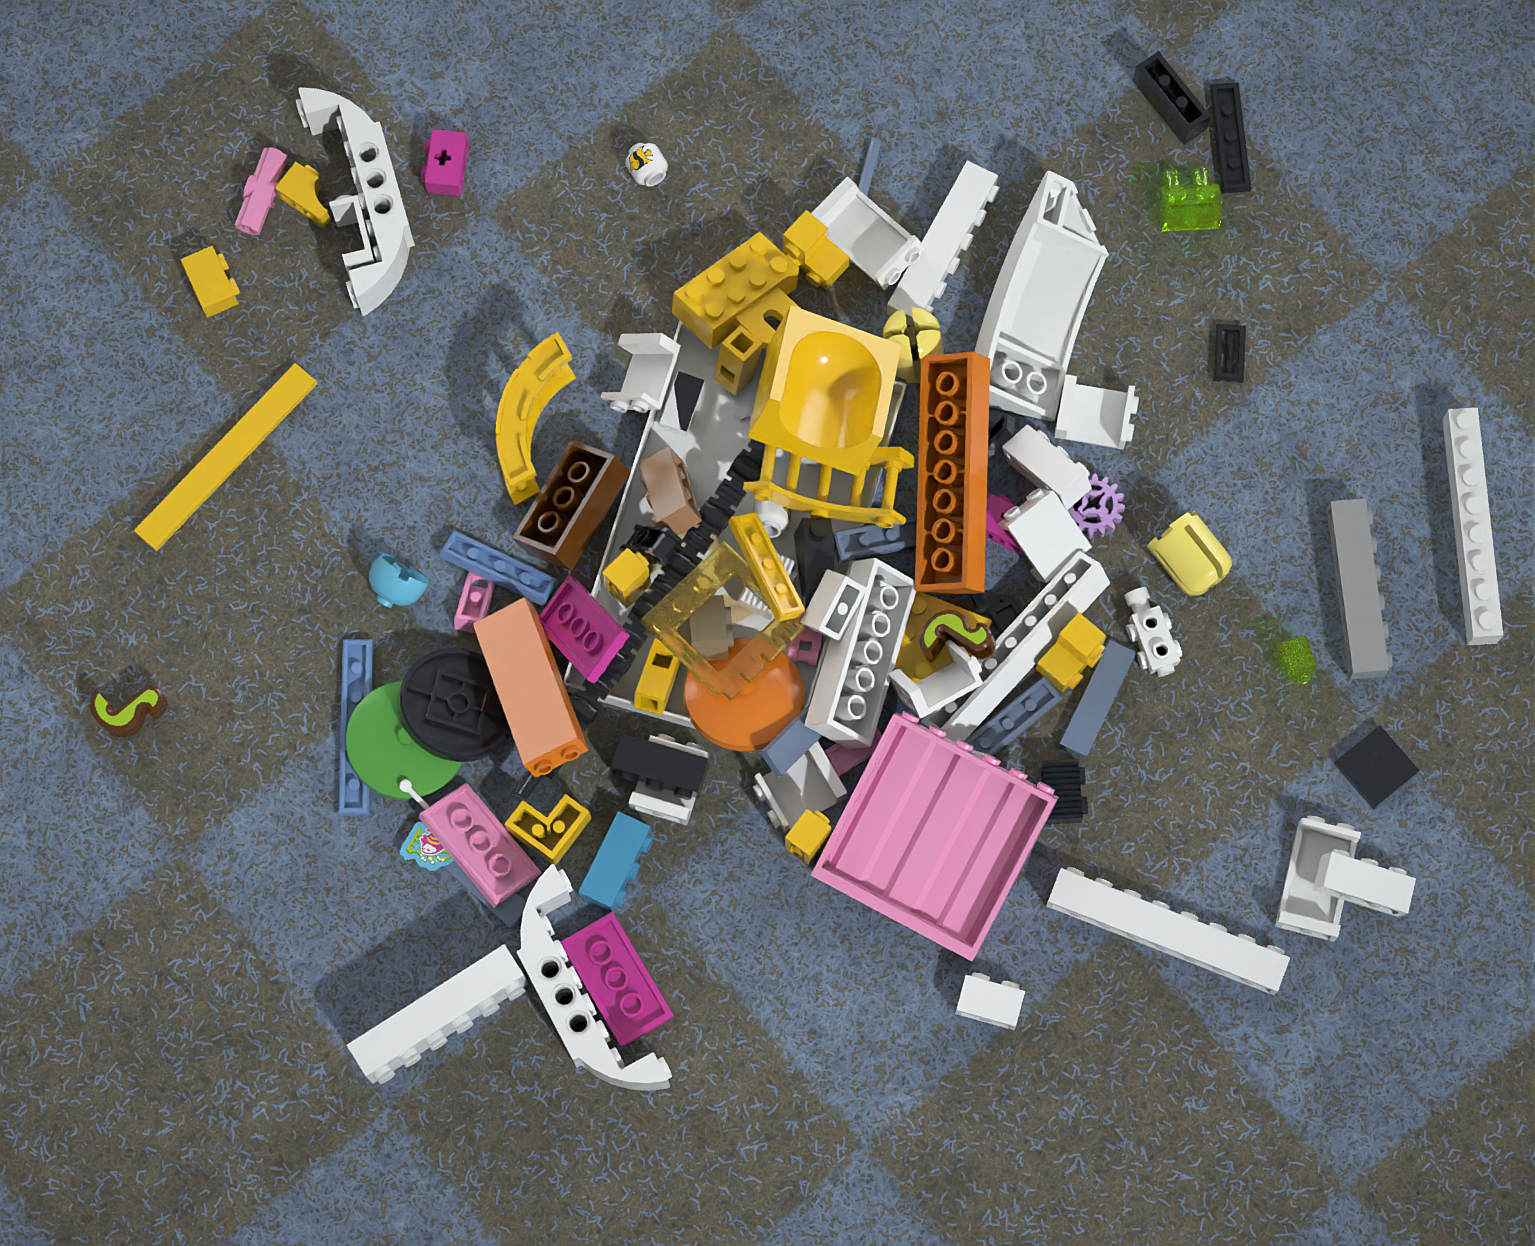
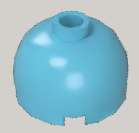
M380 552L369 571L370 586L378 594L376 600L389 608L393 604L408 606L416 602L425 592L429 584L428 578L410 566L409 569L403 564L398 563V558Z

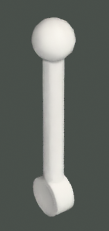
M404 779L399 783L400 789L403 792H408L425 810L430 807L414 791L409 780Z

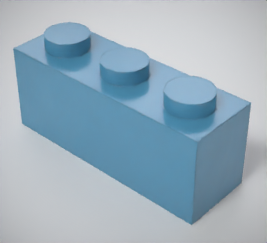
M618 811L578 891L579 896L610 912H613L615 906L621 907L628 893L624 889L628 879L634 880L641 867V864L637 861L641 853H647L653 843L654 837L651 836V826Z

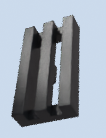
M1216 325L1214 381L1244 382L1245 325ZM1223 331H1227L1226 373H1221ZM1234 332H1239L1237 374H1232Z

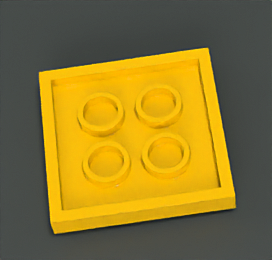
M916 591L893 671L899 668L908 678L917 683L953 663L946 643L931 663L924 656L920 648L919 636L925 623L936 613L945 610L958 611L966 617L971 629H975L978 622H982L990 628L992 620Z

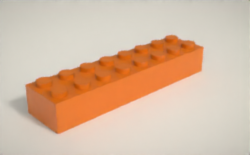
M975 352L924 356L921 359L915 591L929 595L984 593L990 358Z

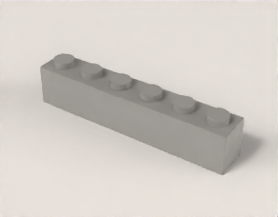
M1366 498L1330 501L1327 507V516L1349 680L1385 677L1389 668L1392 667L1391 650H1386L1385 639H1388L1389 632L1387 621H1382L1381 610L1385 608L1384 595L1382 592H1378L1377 582L1381 580V571L1379 564L1374 562L1373 553L1377 552V542L1375 535L1371 536L1370 525L1373 524L1372 508L1367 507Z

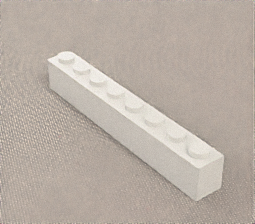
M1478 408L1448 409L1442 420L1467 645L1497 644L1503 636Z
M1078 551L997 638L994 653L986 659H978L982 668V672L979 675L983 684L926 715L920 721L922 725L926 728L933 725L946 732L945 738L955 743L957 739L965 741L1058 639L1059 633L1078 612L1082 614L1110 584L1101 564L1083 552Z
M1067 867V870L1060 869L1047 902V907L1271 995H1275L1278 992L1290 957L1284 955V950L1272 945H1267V948L1255 944L1256 940L1244 934H1239L1238 937L1227 933V928L1216 923L1206 925L1198 922L1199 918L1191 913L1184 911L1181 914L1170 911V906L1156 900H1153L1152 903L1142 900L1141 895L1129 889H1124V892L1112 888L1113 884L1104 879L1096 878L1093 881L1084 877L1085 873L1076 868Z

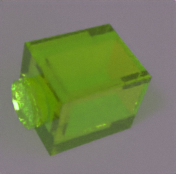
M1307 636L1278 643L1274 651L1284 682L1293 681L1294 685L1309 682L1311 680L1310 676L1315 674L1317 666Z

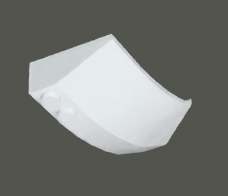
M1051 171L1045 173L1012 241L993 289L974 352L990 358V408L1052 422L1056 418L1068 363L1085 309L1105 259L1109 254L1104 245L1100 246L1094 231L1096 228L1087 209H1082L1075 195L1078 191L1074 183Z

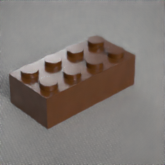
M571 439L512 539L529 555L572 571L631 472L615 455Z

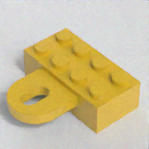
M758 232L676 290L673 294L672 313L711 350L723 342L740 325L763 343L762 348L767 350L768 344L776 331L764 318L773 316L782 321L790 305L800 308L787 296L797 288L799 267L761 232Z

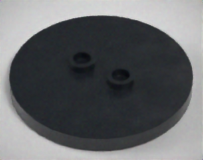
M441 649L421 657L406 673L398 694L400 719L409 736L428 753L449 761H475L491 755L508 739L511 729L483 655L465 649Z

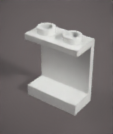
M342 195L337 197L335 201L329 202L337 227L359 223L365 247L364 250L342 255L351 281L349 270L376 263L358 195Z
M663 333L621 334L618 345L633 354L621 392H602L600 398L610 403L611 409L626 413L627 410H635L646 413L648 410H660L681 345Z
M1066 374L1054 437L1124 449L1126 441L1131 442L1134 424H1129L1130 414H1136L1139 397L1134 396L1135 386L1129 385L1128 392L1125 393L1076 384L1077 376Z
M1038 488L1026 497L1027 501L1020 507L1015 506L1009 509L1003 515L1004 519L998 525L1001 529L1008 530L1034 566L1030 572L1036 580L1047 583L1063 569L1078 551L1085 553L1092 546L1053 490Z
M951 640L945 643L953 663L921 681L914 683L899 668L888 674L899 699L920 719L983 684L979 675L982 672V668L978 660L974 656L969 657L963 646L958 647Z
M658 734V737L650 735L649 737L651 742L708 758V752L703 751L704 747L691 742H687L686 746L675 743V738L665 734ZM638 781L635 792L631 794L629 807L633 810L687 825L696 798L691 797V800H684L674 796V791L664 788L661 792L646 788L644 782Z
M818 741L782 776H775L773 772L763 777L760 773L755 775L756 785L753 786V790L760 802L766 800L771 809L767 814L775 828L781 826L784 833L792 829L806 809L812 813L815 810L823 812L847 798L845 787Z

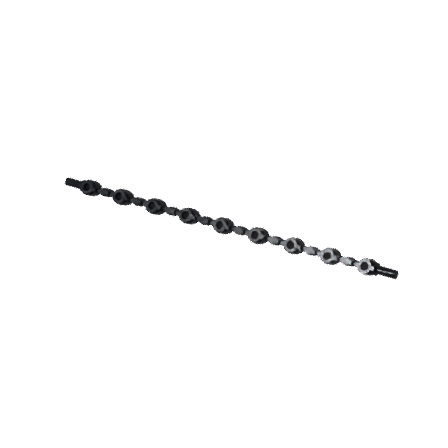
M751 439L747 447L752 450L749 452L743 448L726 473L732 479L729 481L724 478L715 491V494L719 496L718 499L712 496L709 497L699 510L702 521L697 524L699 525L698 528L691 527L682 539L686 544L685 547L676 546L668 558L669 563L667 566L660 568V570L666 573L665 576L658 574L649 587V590L653 593L650 595L644 591L632 607L627 618L633 622L631 625L625 622L622 626L630 635L623 647L617 652L595 684L585 679L582 686L586 690L583 692L577 688L570 697L574 712L583 731H586L603 706L597 700L599 698L605 700L613 689L614 684L610 681L614 679L619 683L636 658V655L631 653V651L634 649L638 652L648 638L644 634L645 630L652 634L664 619L670 608L664 603L665 601L672 603L681 590V587L677 585L678 582L686 585L703 561L702 558L697 556L698 553L705 555L714 542V539L710 538V536L713 534L718 538L727 528L728 521L736 512L730 508L731 505L737 508L747 494L743 490L744 482H757L760 480L765 443ZM563 764L554 768L550 773L537 778L530 773L517 794L527 800L541 778L545 776L552 780Z

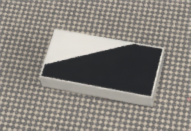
M680 370L677 371L659 426L684 435L687 434L705 379Z

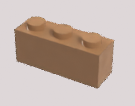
M669 445L640 462L643 474L640 476V479L648 491L649 495L646 496V500L654 512L652 520L656 527H666L679 535L702 521L685 463Z

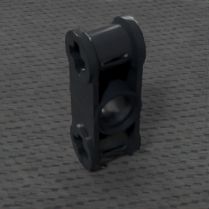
M636 524L630 539L626 544H622L619 549L623 552L628 548L634 554L636 552L641 553L650 564L667 566L669 556L676 546H681L683 540L666 527H650L648 525L641 526Z

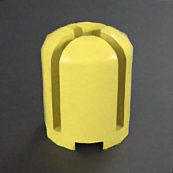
M911 307L914 326L907 327L903 308L888 318L883 328V339L902 345L896 376L905 379L907 383H920L921 359L924 356L944 354L940 325L938 320L929 311L919 307ZM911 349H917L919 360H912Z
M1193 511L1191 514L1187 512L1170 524V528L1161 535L1163 538L1158 540L1155 537L1147 546L1183 593L1188 596L1202 595L1209 588H1213L1225 578L1232 566L1231 556L1197 513Z

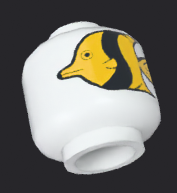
M637 143L632 146L625 162L634 180L640 185H647L649 187L660 183L665 178V172L668 168V163L658 147L651 143Z
M755 500L753 512H757L769 538L778 537L788 530L792 509L770 501Z

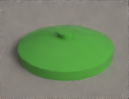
M401 681L389 683L375 689L357 705L347 727L346 750L352 769L369 789L390 799L409 801L415 799L408 792H403L400 789L399 783L402 780H409L414 791L421 798H425L443 789L455 777L462 762L436 757L422 749L409 736L402 724L398 711V694Z

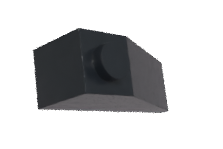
M802 518L794 533L802 604L805 610L826 570L834 571V538L831 518Z

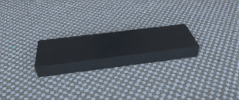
M1239 82L1211 84L1209 89L1222 194L1251 192Z

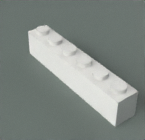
M967 160L921 243L924 250L921 252L920 258L908 266L887 304L888 315L892 316L896 311L904 308L906 323L914 326L911 307H919L932 314L934 308L930 306L935 297L941 298L947 286V283L944 282L947 274L953 275L960 262V259L957 258L961 249L965 251L968 249L973 239V235L970 233L974 225L979 227L982 224L987 211L983 210L988 201L993 203L999 192L1000 187L997 186L998 175Z

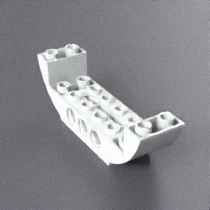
M301 87L298 88L301 99H297L296 104L304 128L310 127L312 135L340 129L362 211L365 216V222L372 241L377 263L349 270L351 281L346 282L354 309L360 308L362 316H365L377 308L392 293L406 267L409 249L415 246L380 121L374 123L361 108L340 95L321 89Z
M554 864L550 865L538 879L529 894L522 916L520 930L521 949L516 952L576 1068L582 1065L596 1077L610 1084L631 1090L651 1091L669 1088L668 1079L672 1078V1075L663 1057L657 1059L653 1052L625 1067L616 1047L609 1049L607 1043L611 1039L601 1020L595 1022L593 1016L597 1013L587 993L581 996L578 989L583 986L573 966L567 969L565 962L569 960L559 939L553 942L550 937L555 933L545 914L570 902L569 892L573 891L564 870L557 871ZM548 970H559L555 977H545ZM570 995L573 997L569 1004H559V1000L563 996ZM579 1022L587 1023V1027L583 1031H573L575 1024Z

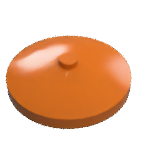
M737 638L733 639L734 647H728L729 659L694 662L685 680L684 703L687 715L693 726L710 742L735 751H756L764 749L802 711L804 685L798 668L783 651L764 641Z

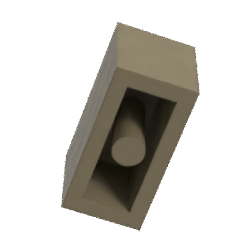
M724 595L688 598L693 662L729 659L728 647H734L733 629L726 628V625L732 624L731 606L725 607Z

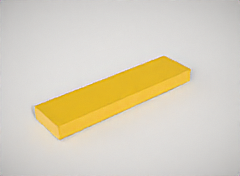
M757 512L731 517L728 524L776 621L802 617L806 610Z

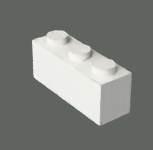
M1027 424L1002 446L1007 462L1037 488L1053 490L1066 510L1092 489L1088 479L1090 474L1086 467L1080 462L1075 464L1070 460L1068 453L1061 446H1053L1047 435L1041 430L1036 432Z
M1338 849L1321 855L1313 887L1314 891L1397 917L1408 914L1416 878L1407 876L1405 870L1394 867L1385 869L1379 867L1377 861L1362 858L1360 861L1351 858L1349 852Z

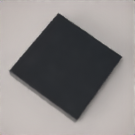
M1381 725L1334 762V765L1372 809L1377 807L1420 771Z

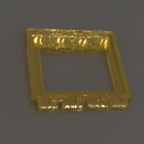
M724 541L641 619V623L717 697L723 694L727 699L732 700L746 686L739 676L743 677L747 682H751L766 667V663L760 656L770 663L787 647V644L780 637L782 636L788 643H791L805 630V626L800 623V617L779 622L774 618L719 672L675 631L733 575L770 609L749 564Z

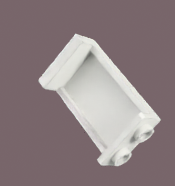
M846 177L811 213L828 227V239L850 257V261L883 290L889 285L896 283L901 273L910 264L915 263L924 250L923 245L915 235H910L864 195L849 177Z
M1317 816L1301 818L1296 831L1275 927L1333 942L1338 938L1341 926L1339 922L1344 900L1314 891L1313 887L1321 855L1338 849L1349 852L1351 854L1350 857L1354 858L1361 832L1354 831L1355 827L1344 823H1337L1336 826L1326 824L1325 819Z

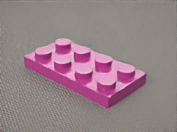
M568 575L539 615L546 636L576 669L594 684L630 636L576 578Z
M613 912L560 942L621 1048L674 1018L669 1006Z

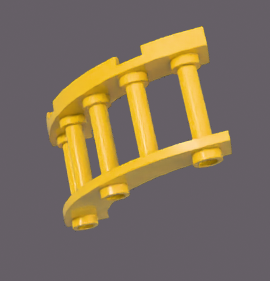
M558 332L543 340L530 351L527 358L511 375L500 399L496 419L497 452L504 480L515 507L538 495L540 492L535 480L537 474L531 462V441L537 420L553 396L576 379L568 365V362L572 360V355Z
M765 444L760 480L757 482H744L743 486L744 489L753 493L754 498L757 500L770 501L790 509L808 513L811 518H831L860 523H873L882 528H892L894 524L906 523V518L893 510L898 473L902 469L914 468L916 457L902 447H877L860 475H853L849 506L827 502L833 467L822 463L816 499L796 494L802 456L788 452L790 458L785 489L772 483L777 448ZM870 467L887 470L881 508L861 507L865 475Z

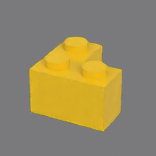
M806 210L783 234V253L806 273V279L813 286H822L827 290L849 267L850 257L828 239V227Z
M1078 612L1059 633L1057 642L1038 661L1036 670L1042 676L1044 675L1062 693L1067 687L1074 689L1084 677L1081 672L1088 665L1093 668L1103 656L1102 652L1106 648L1103 645L1106 635Z
M565 794L548 817H545L523 800L506 821L505 827L510 834L556 866L592 818L590 811Z

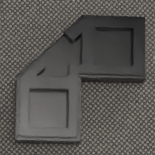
M1009 414L1004 415L988 430L987 474L993 470L994 453L1014 436L1015 419Z
M984 591V593L957 594L947 600L950 604L980 616L988 613L1000 635L1022 613L1012 596Z

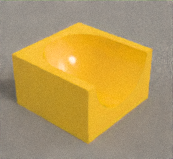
M790 305L767 347L747 437L859 476L883 439L902 345Z

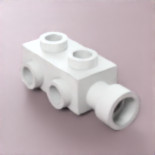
M1146 587L1126 593L1124 597L1127 605L1132 607L1134 612L1129 619L1130 624L1126 625V630L1131 642L1137 641L1141 652L1137 653V659L1141 669L1148 668L1149 674L1157 672L1158 677L1175 672L1174 666L1179 664V657H1182V651L1178 641L1173 640L1169 632L1172 626L1166 612L1162 613L1160 606L1151 608L1149 604L1151 598ZM1146 620H1153L1156 627H1147ZM1156 648H1165L1166 655H1158Z

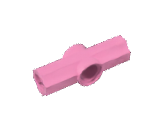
M271 147L264 148L254 176L251 175L246 182L243 195L244 202L235 223L236 228L244 233L260 235L269 208H273L275 205L273 203L274 197L277 195L275 187L280 182L288 161V156L280 150Z

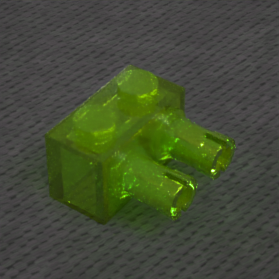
M1199 168L1194 169L1191 172L1193 185H1181L1179 170L1173 169L1174 176H1171V170H1166L1162 174L1164 186L1161 187L1159 205L1162 232L1220 229L1222 213L1219 184H1210L1209 170L1202 168V175H1200Z

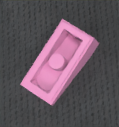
M468 571L454 618L456 630L476 633L473 624L488 616L495 583ZM481 579L487 582L488 588L471 585L474 581Z

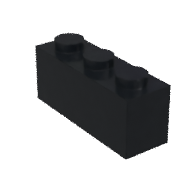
M1159 51L1136 66L1133 76L1134 83L1184 145L1207 130L1211 115Z
M622 733L611 769L613 774H617L616 778L621 781L633 783L634 780L644 782L645 787L661 792L664 788L674 791L673 795L678 798L691 800V797L699 799L709 767V760L702 756Z

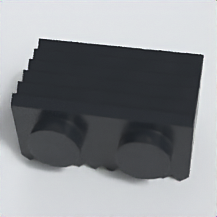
M1079 759L1042 761V783L1055 789L1053 794L1059 797L1045 825L1081 823L1083 815L1088 814L1087 796H1081V785L1086 784L1085 767H1079Z

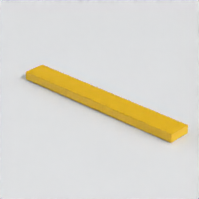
M294 363L138 525L134 532L157 552L318 384L317 381L299 365Z

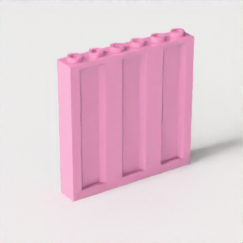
M903 711L902 714L897 712L893 714L811 876L962 957L973 961L1059 797L1053 794L1055 789L1042 782H1038L1036 786L1027 781L1028 775L1013 767L1008 771L1000 767L1001 761L986 753H984L983 757L972 752L974 748L972 745L960 739H957L955 743L945 738L946 732L933 725L926 728L918 723L919 718L907 711Z

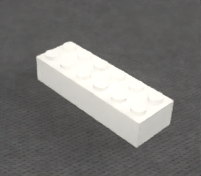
M877 558L853 561L848 578L863 585L867 590L841 642L832 638L829 640L804 726L847 749L865 748L872 745L891 680L888 674L893 672L916 594L915 580Z
M504 944L347 1044V1047L371 1083L373 1084L378 1081L379 1084H383L395 1076L394 1070L403 1064L405 1067H409L422 1058L420 1053L426 1049L431 1048L433 1051L443 1046L448 1041L446 1037L451 1033L457 1031L460 1034L473 1026L472 1020L482 1014L484 1017L493 1014L500 1008L498 1003L504 999L509 998L511 1001L521 996L525 992L524 987L528 985V982Z

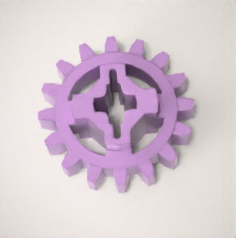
M1093 474L1092 480H1089L1092 489L1100 491L1090 490L1078 500L1080 507L1076 512L1073 506L1067 510L1082 532L1087 531L1089 539L1092 538L1094 532H1098L1100 537H1104L1106 528L1113 532L1115 530L1113 522L1120 523L1122 516L1119 513L1125 510V505L1119 503L1123 500V493H1115L1118 485H1107L1108 477H1105L1102 482L1098 481L1097 474ZM1109 500L1112 504V512L1110 515L1108 514L1109 511L1105 507ZM1088 502L1090 504L1099 502L1097 509L1095 507L1087 509ZM1085 521H1096V523H1088Z

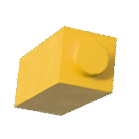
M740 325L721 343L713 379L736 396L754 379L763 343Z
M655 635L635 691L634 708L663 716L683 659L685 642L679 641L672 636Z

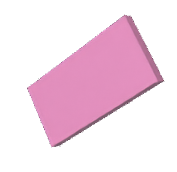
M467 782L419 815V819L493 908L540 877L542 873Z

